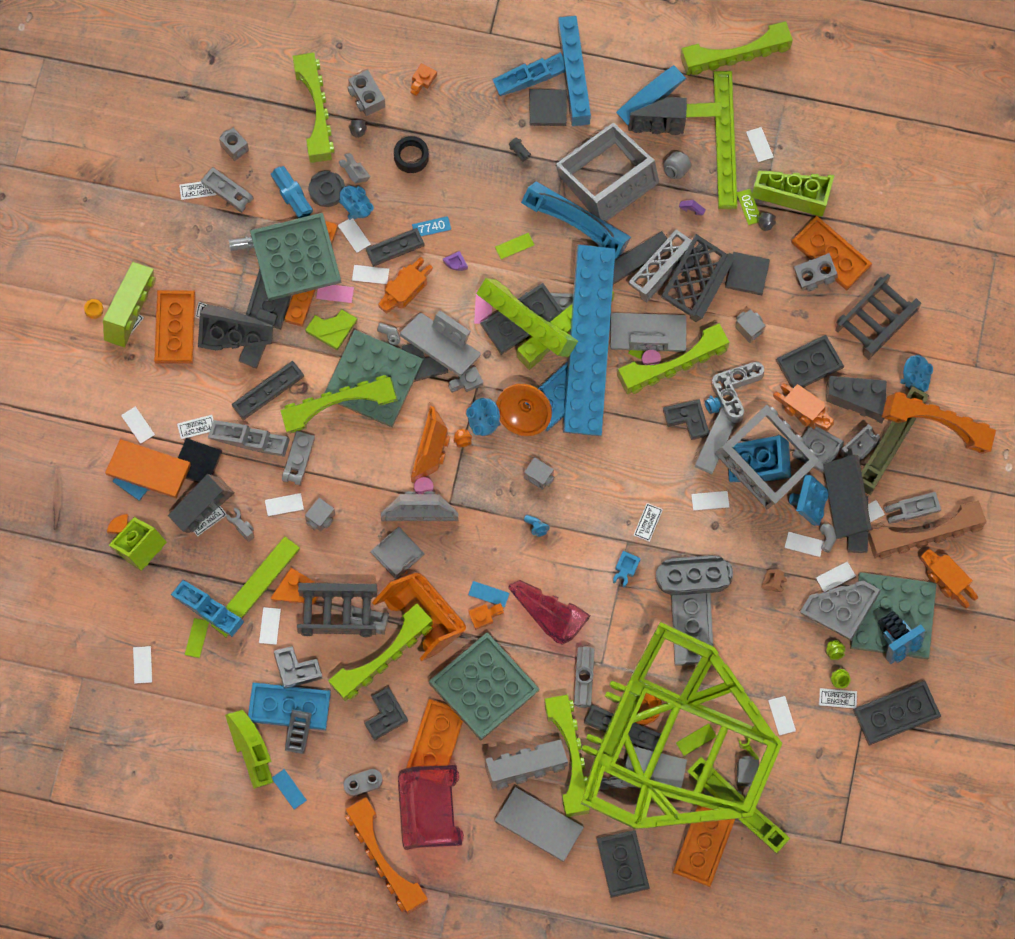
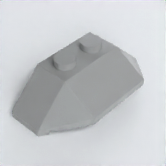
M408 491L405 494H400L381 513V521H458V512L439 494H435V492L428 491L424 492V494H416V492Z

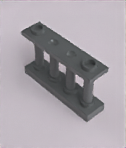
M889 274L884 278H878L874 283L875 287L846 316L843 314L836 322V332L845 327L865 345L864 348L866 349L863 355L868 360L921 306V302L917 298L912 303L910 301L907 302L887 284L890 279ZM882 289L902 307L903 312L900 315L894 314L874 296ZM868 302L890 320L891 324L887 328L885 326L882 327L862 310ZM857 314L877 332L878 337L875 340H870L849 321Z
M298 583L299 596L304 598L303 624H297L298 634L302 636H312L313 634L360 635L361 637L376 635V625H370L371 599L377 597V584ZM314 597H322L324 599L323 624H311L312 599ZM334 597H342L344 599L343 625H331V608ZM353 597H361L363 599L362 625H351V599Z

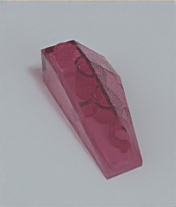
M521 580L508 586V589L543 631L561 645L573 640L591 616L572 603L568 605L558 601V597L554 595L552 597L542 594L541 589Z

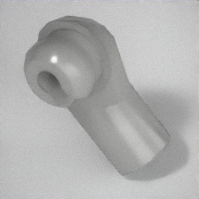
M380 323L377 331L387 335L389 344L398 345L400 336L397 329Z
M822 524L820 532L825 535L826 540L821 549L830 553L836 541V533L832 525Z

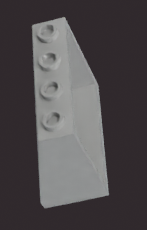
M614 122L556 163L560 178L591 214L605 222L659 184L655 160ZM616 144L635 168L594 196L572 174Z
M768 405L762 408L714 453L766 509L776 504L820 461L817 458L816 452L811 448L808 449L802 437L798 434L795 435L791 431V426L786 421H782L777 416L778 412ZM765 416L808 461L776 493L733 449Z

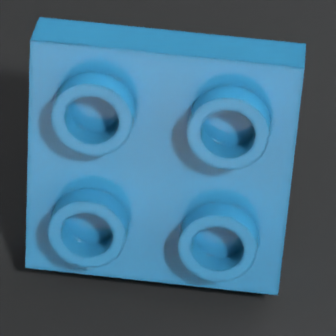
M805 475L801 493H792L789 497V503L792 506L797 505L796 511L812 525L820 526L821 519L824 516L825 503L828 500V489L812 475Z

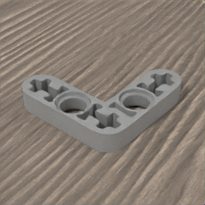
M752 362L716 374L713 377L712 388L729 421L737 423L743 419L744 408L734 389L761 380L764 376V366L761 363ZM740 374L743 376V379L738 381L733 376ZM718 381H720L721 383H724V389H723V390H722L721 384H720V383H717ZM731 395L733 399L731 401H725L723 399V396ZM732 406H734V410L738 415L732 413Z

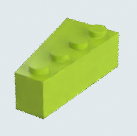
M132 262L103 318L104 341L125 348L142 306L147 300L150 287L152 288L155 284L156 277H154L153 268Z

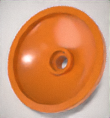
M528 384L508 386L500 393L496 402L499 408L500 422L505 428L517 435H537L547 428L552 418V407L546 395L536 387Z

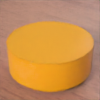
M97 299L88 300L84 305L85 314L91 319H97L103 314V305Z

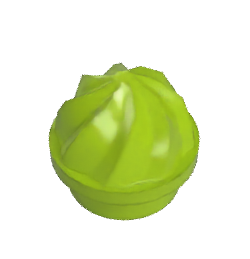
M833 640L828 643L826 654L831 660H839L845 656L844 652L846 649L841 642Z
M837 669L835 672H832L831 682L833 686L843 689L850 684L851 678L846 670Z

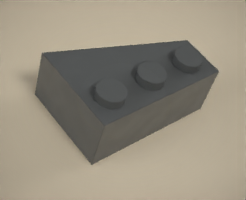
M830 376L827 382L826 401L846 410L850 409L860 413L861 416L877 420L876 422L882 424L884 420L882 414L886 402L887 381Z
M207 474L168 516L183 532H194L202 521L209 517L235 492L220 477Z

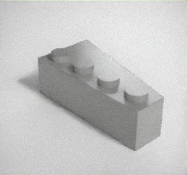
M561 740L537 745L534 747V751H531L530 748L519 750L514 756L506 753L493 761L492 757L485 759V768L492 789L502 790L509 787L508 784L514 782L522 784L528 781L527 778L533 776L541 778L546 776V772L553 770L556 773L565 770V766H568V760Z

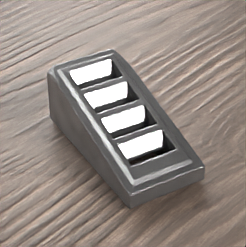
M292 710L285 751L301 754L306 752L312 713ZM295 717L304 718L306 722L295 721ZM294 725L305 727V729H294ZM293 733L303 735V738L292 737ZM291 741H292V742L302 743V745H301V746L291 745Z

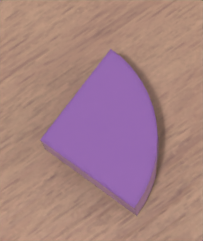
M694 200L681 201L679 205L686 212L687 209L696 212L695 215H704L706 210Z
M460 251L443 258L444 264L450 269L456 271L468 269Z

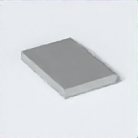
M634 747L642 770L645 773L654 751ZM627 753L624 768L635 772ZM661 753L650 780L682 788L687 760ZM622 780V782H621V785H625V786H629V787H633V788L640 789V788H638V787H636V786H634V785H632V784H629V783H627V782H625V781H623V780Z

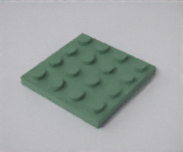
M323 213L250 230L268 301L342 283Z
M354 330L325 393L332 392V394L339 392V389L350 386V389L358 387L357 384L363 381L371 383L376 381L375 378L383 375L391 377L398 401L379 406L378 402L350 400L338 403V405L393 428L424 359Z
M860 572L858 582L865 581L880 589L881 592L852 639L851 649L887 654L889 644L883 637V631L880 630L878 622L889 613L895 612L911 630L920 624L925 629L922 647L914 653L912 651L906 654V657L928 660L936 584L933 582Z
M488 632L429 681V685L480 741L540 690Z

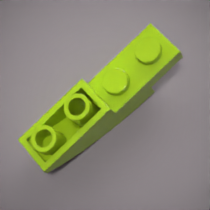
M243 710L226 714L225 717L237 753L242 752L253 789L273 783L268 763L272 761L254 723Z

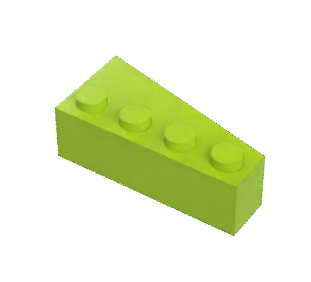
M758 171L751 197L823 217L835 175H828L826 177L819 176V174H811L809 176L800 175V173L783 174V172Z

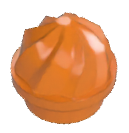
M459 429L455 432L454 443L457 444L458 448L467 447L472 444V435L468 430Z

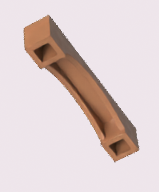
M975 501L961 505L958 514L953 519L935 529L918 533H900L884 527L869 532L868 541L874 558L880 557L885 559L895 552L902 554L916 546L918 549L923 548L933 541L940 543L945 541L947 537L953 536V538H958L968 531L972 533L981 531L987 521L980 502Z

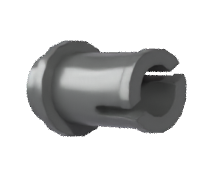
M516 137L509 143V149L513 150L521 161L524 162L528 159L527 156H531V153L521 143L522 140Z

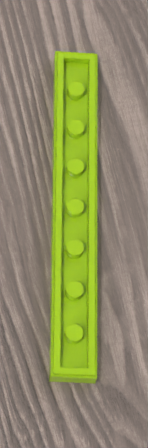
M714 71V103L722 102L721 116H715L718 209H737L732 71Z

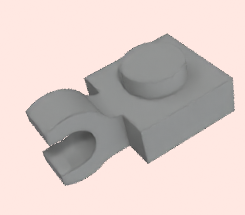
M345 154L347 162L340 160L339 164L345 168L350 179L354 183L367 182L371 176L362 164L356 163L352 154Z
M475 366L468 369L459 379L450 381L448 387L451 393L461 388L468 392L482 386L484 382Z
M234 508L237 516L231 518L227 514L226 518L250 542L254 538L252 532L254 528L249 522L246 521L244 523L241 520L240 511Z

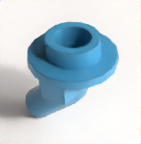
M526 515L524 518V522L534 526L531 531L532 535L541 537L546 535L550 529L548 524L542 523L538 518Z

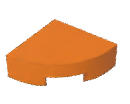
M128 514L114 518L108 525L107 533L119 534L128 524Z

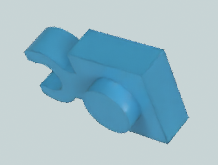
M623 551L615 568L619 573L614 576L613 583L615 584L617 579L621 578L624 580L622 587L625 588L628 583L627 576H634L641 558Z

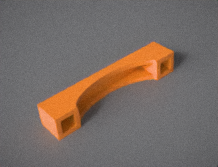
M895 392V394L887 396L882 418L898 424L906 422L908 418L930 419L947 426L958 434L966 443L967 449L981 454L991 452L996 430L990 428L989 424H978L973 422V419L970 417H959L956 412L940 410L939 406L933 404L926 405L922 400L907 398L906 394L901 392Z
M365 797L345 809L347 815L344 817L350 827L354 825L357 830L354 834L360 844L364 842L367 849L365 852L370 861L374 859L378 866L375 869L381 878L383 876L386 878L388 883L385 885L390 894L395 893L398 898L396 904L400 911L403 912L405 910L408 915L428 903V899L418 882L413 884L402 878L390 867L381 854L373 830V819L377 818L368 799Z

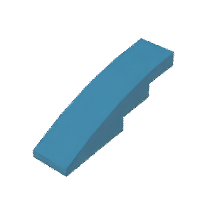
M560 52L546 60L541 58L527 66L523 64L492 80L500 96L513 93L564 73V59Z
M673 65L640 90L616 113L629 126L631 112L665 99L687 78Z
M184 580L181 581L171 594L172 597L231 637L234 636L244 623L240 617L228 611L225 606Z

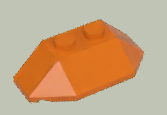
M430 406L411 474L412 483H415L421 477H427L436 472L440 464H444L446 454L443 451L444 447H448L451 436L448 435V428L433 406Z

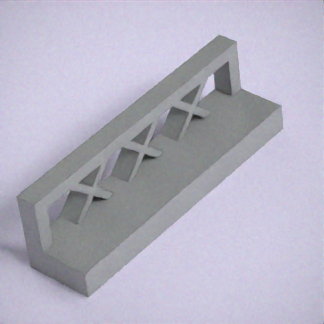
M675 230L629 281V285L640 292L641 299L646 303L675 272L692 241L678 230ZM676 237L684 241L681 246L672 247V241ZM671 251L669 259L660 260L662 252ZM659 264L657 272H648V268L651 265ZM639 278H647V283L643 288L635 283Z

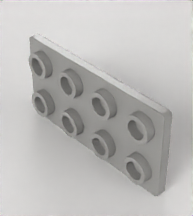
M441 311L436 314L434 321L419 313L400 333V336L459 377L481 355L480 352L467 344L471 331Z
M612 313L610 348L612 350L685 352L686 315Z

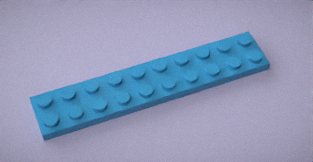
M577 245L570 335L578 343L568 358L563 433L602 436L615 249Z

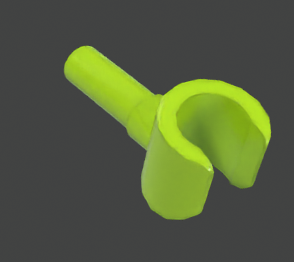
M744 736L748 743L742 744L739 740V747L744 750L746 749L754 757V760H759V757L750 746V738Z

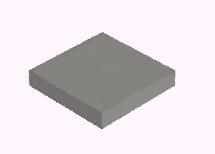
M809 426L802 437L806 447L814 450L818 455L817 458L820 460L813 468L825 474L823 464L834 461L844 441L817 426L815 429ZM795 449L792 456L806 464L808 461Z

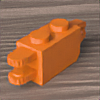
M422 257L417 259L413 265L409 264L406 268L403 267L398 272V277L386 284L385 295L378 304V307L386 314L396 306L398 308H405L427 285V276L433 267L428 265L422 272H419L418 269L424 262Z
M783 383L781 389L788 395L785 397L777 391L773 394V397L784 405L785 412L790 416L794 415L804 426H810L813 429L817 426L828 431L834 425V420L825 412L824 402L797 384L792 388Z
M930 549L921 555L920 559L928 569L926 573L929 580L935 584L937 583L947 598L956 599L964 608H968L970 604L961 595L963 591L973 601L978 599V595L970 587L973 580L949 555L939 557Z

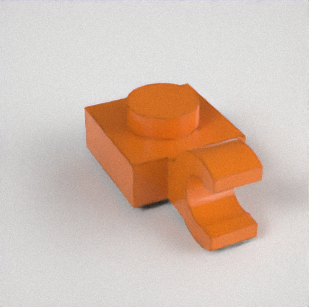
M421 63L412 77L414 83L411 86L412 90L410 93L418 96L422 87L428 89L437 76V71Z
M501 603L494 605L490 609H488L487 604L469 610L468 613L475 630L493 624L492 618L503 614L504 610Z

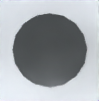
M331 171L318 172L309 183L308 191L310 198L321 207L335 206L339 203L340 192L345 187L344 180L337 173H332Z

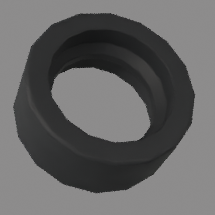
M407 136L399 140L394 148L396 166L406 173H417L423 170L429 161L427 144L416 136ZM415 146L421 150L422 158L416 163H406L401 159L400 153L405 147Z

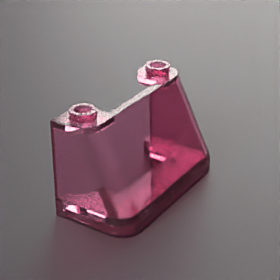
M457 765L415 766L399 771L398 790L402 845L405 850L462 846L464 834L458 826H454L452 787L459 781Z

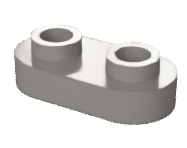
M370 769L349 776L344 781V790L346 794L352 797L376 790L382 785V775L378 770ZM375 776L376 780L374 782H370L369 777ZM352 782L357 783V787L351 788L350 784Z

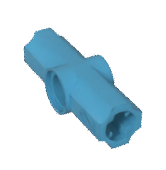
M284 166L274 169L271 177L280 189V194L286 204L291 206L298 218L310 216L313 209L305 199L300 185L296 181L294 182Z

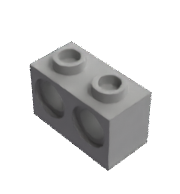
M368 70L348 79V92L351 97L355 96L357 100L356 105L360 112H364L365 116L386 107L385 98ZM358 85H364L365 87H364V88H358L357 86H358ZM369 99L373 100L372 103H367L365 101Z
M830 253L794 267L803 291L815 290L818 288L817 285L823 283L828 285L835 282V279L838 278ZM823 267L831 269L830 273L826 275L822 274L820 270ZM810 273L813 275V278L810 281H805L803 276Z

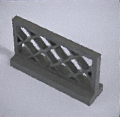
M694 235L661 298L691 316L690 319L694 322L703 319L736 256L731 253L726 254L699 235ZM696 242L703 245L704 252L696 253L694 247ZM715 252L720 256L718 262L712 263L709 253ZM705 254L708 264L700 266L697 256ZM693 257L696 267L688 269L686 260ZM709 267L711 275L709 278L703 279L701 268ZM697 270L699 280L691 281L689 271ZM685 272L687 283L679 284L677 276ZM700 282L702 292L695 294L692 284ZM688 285L691 295L683 297L680 287ZM677 288L679 298L673 299L668 296L670 289ZM692 298L694 303L692 310L686 307L684 299Z

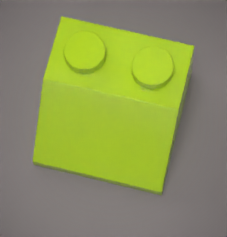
M134 517L109 546L129 564L142 571L153 557L162 550L167 541L154 527Z

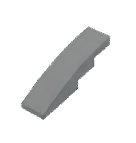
M732 406V413L738 415L734 410V406ZM722 408L695 464V468L709 474H713L719 458L714 453L728 441L736 424L727 419Z
M213 420L208 438L211 440L285 457L290 441L287 436L270 434L265 430L252 429L248 425Z

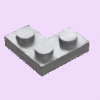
M293 646L274 651V657L284 689L322 679L317 659L298 663Z

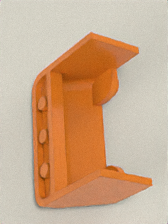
M413 573L390 582L372 602L373 605L385 602L390 610H403L404 613L409 611L415 604H418L433 620L432 630L425 635L426 638L422 642L425 652L419 658L421 661L440 653L466 630L465 623L420 573Z

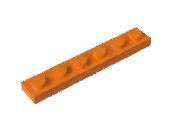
M325 221L332 244L338 224ZM316 289L293 295L285 316V322L303 327Z

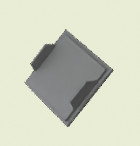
M400 527L395 529L370 551L395 579L400 577L425 555Z

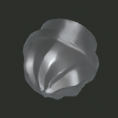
M351 120L349 129L354 137L359 138L365 135L367 126H365V121Z
M762 212L761 216L758 217L759 227L763 231L771 230L776 224V216Z

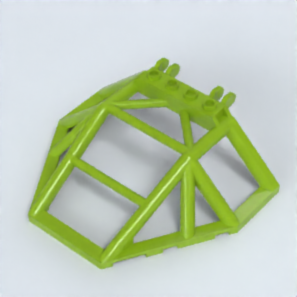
M660 622L627 685L624 686L614 681H611L609 684L610 687L623 692V694L619 697L611 692H606L605 698L618 703L603 739L588 734L586 737L588 741L600 745L598 751L587 745H583L581 748L585 753L595 756L581 804L634 829L752 817L782 742L778 736H775L763 719L759 709L744 692V688L727 664L720 658L715 647ZM665 639L702 656L681 696L644 679ZM713 665L724 683L697 692L710 666ZM646 693L667 702L637 713ZM732 693L754 726L703 706L701 703ZM680 709L721 726L694 791L650 780ZM671 710L644 773L628 733L633 723ZM728 729L767 745L743 805L701 794ZM623 745H625L635 772L615 764ZM604 772L641 789L634 814L597 797ZM666 797L712 810L678 813ZM651 799L665 815L646 817Z

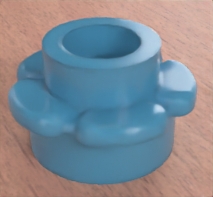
M709 396V399L704 401L705 407L710 414L719 412L721 404L718 398Z

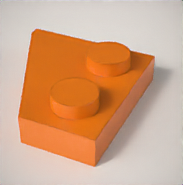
M291 568L272 595L271 600L274 602L286 601L294 604H304L303 596H299L298 583L316 582ZM314 597L312 599V605L315 604L319 597Z

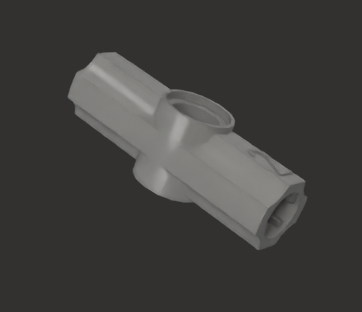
M590 647L577 648L574 706L579 708L591 707L595 649ZM585 673L590 679L582 681L579 676Z

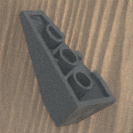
M209 304L200 312L198 347L217 351L223 348L232 347L234 349L240 346L251 347L272 344L273 325L224 307Z

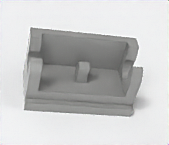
M868 424L841 449L839 456L845 458L855 454L859 456V461H861L880 443L879 434L874 435L872 427Z
M351 606V625H362L363 609ZM371 610L370 625H376L377 634L385 635L389 613Z

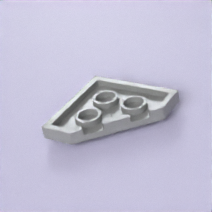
M859 581L850 586H842L821 594L810 595L800 613L852 641L881 591L865 581Z

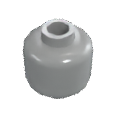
M678 151L673 152L664 162L665 174L672 179L682 178L691 168L689 157L685 153Z

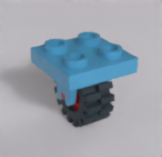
M891 612L879 620L880 630L883 631V637L889 644L886 659L890 665L895 661L897 663L905 659L906 654L911 651L914 653L922 647L925 629L921 624L911 630L895 612Z

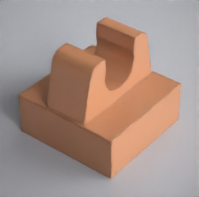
M779 569L767 570L761 588L766 591L783 592L784 589L780 587V583L787 582V578L783 576L784 572Z

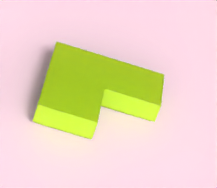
M341 309L337 316L346 314L347 312ZM349 314L352 327L316 337L313 323L323 321V319L315 315L305 332L338 351L358 320Z

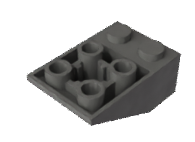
M667 97L631 112L628 131H633L634 133L683 134L686 122L687 98Z

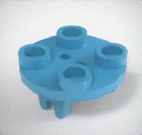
M346 186L340 192L339 202L350 213L347 216L349 220L352 218L354 220L366 218L374 210V206L365 195V190L360 186L357 188Z
M911 356L904 365V379H901L900 383L905 384V387H908L910 390L913 386L922 392L928 391L931 374L933 373L932 364H928V361L923 356Z
M477 399L466 411L469 425L475 435L488 436L501 425L499 422V408L491 399Z

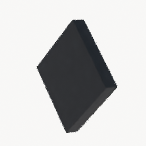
M186 438L178 456L179 459L191 463L185 479L199 483L207 474L213 475L222 450Z

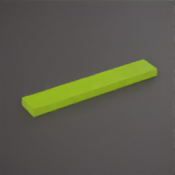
M284 537L229 602L226 609L243 619L299 552L300 547ZM211 624V627L218 631L225 638L229 636L228 634H226L225 632L221 631L220 629Z

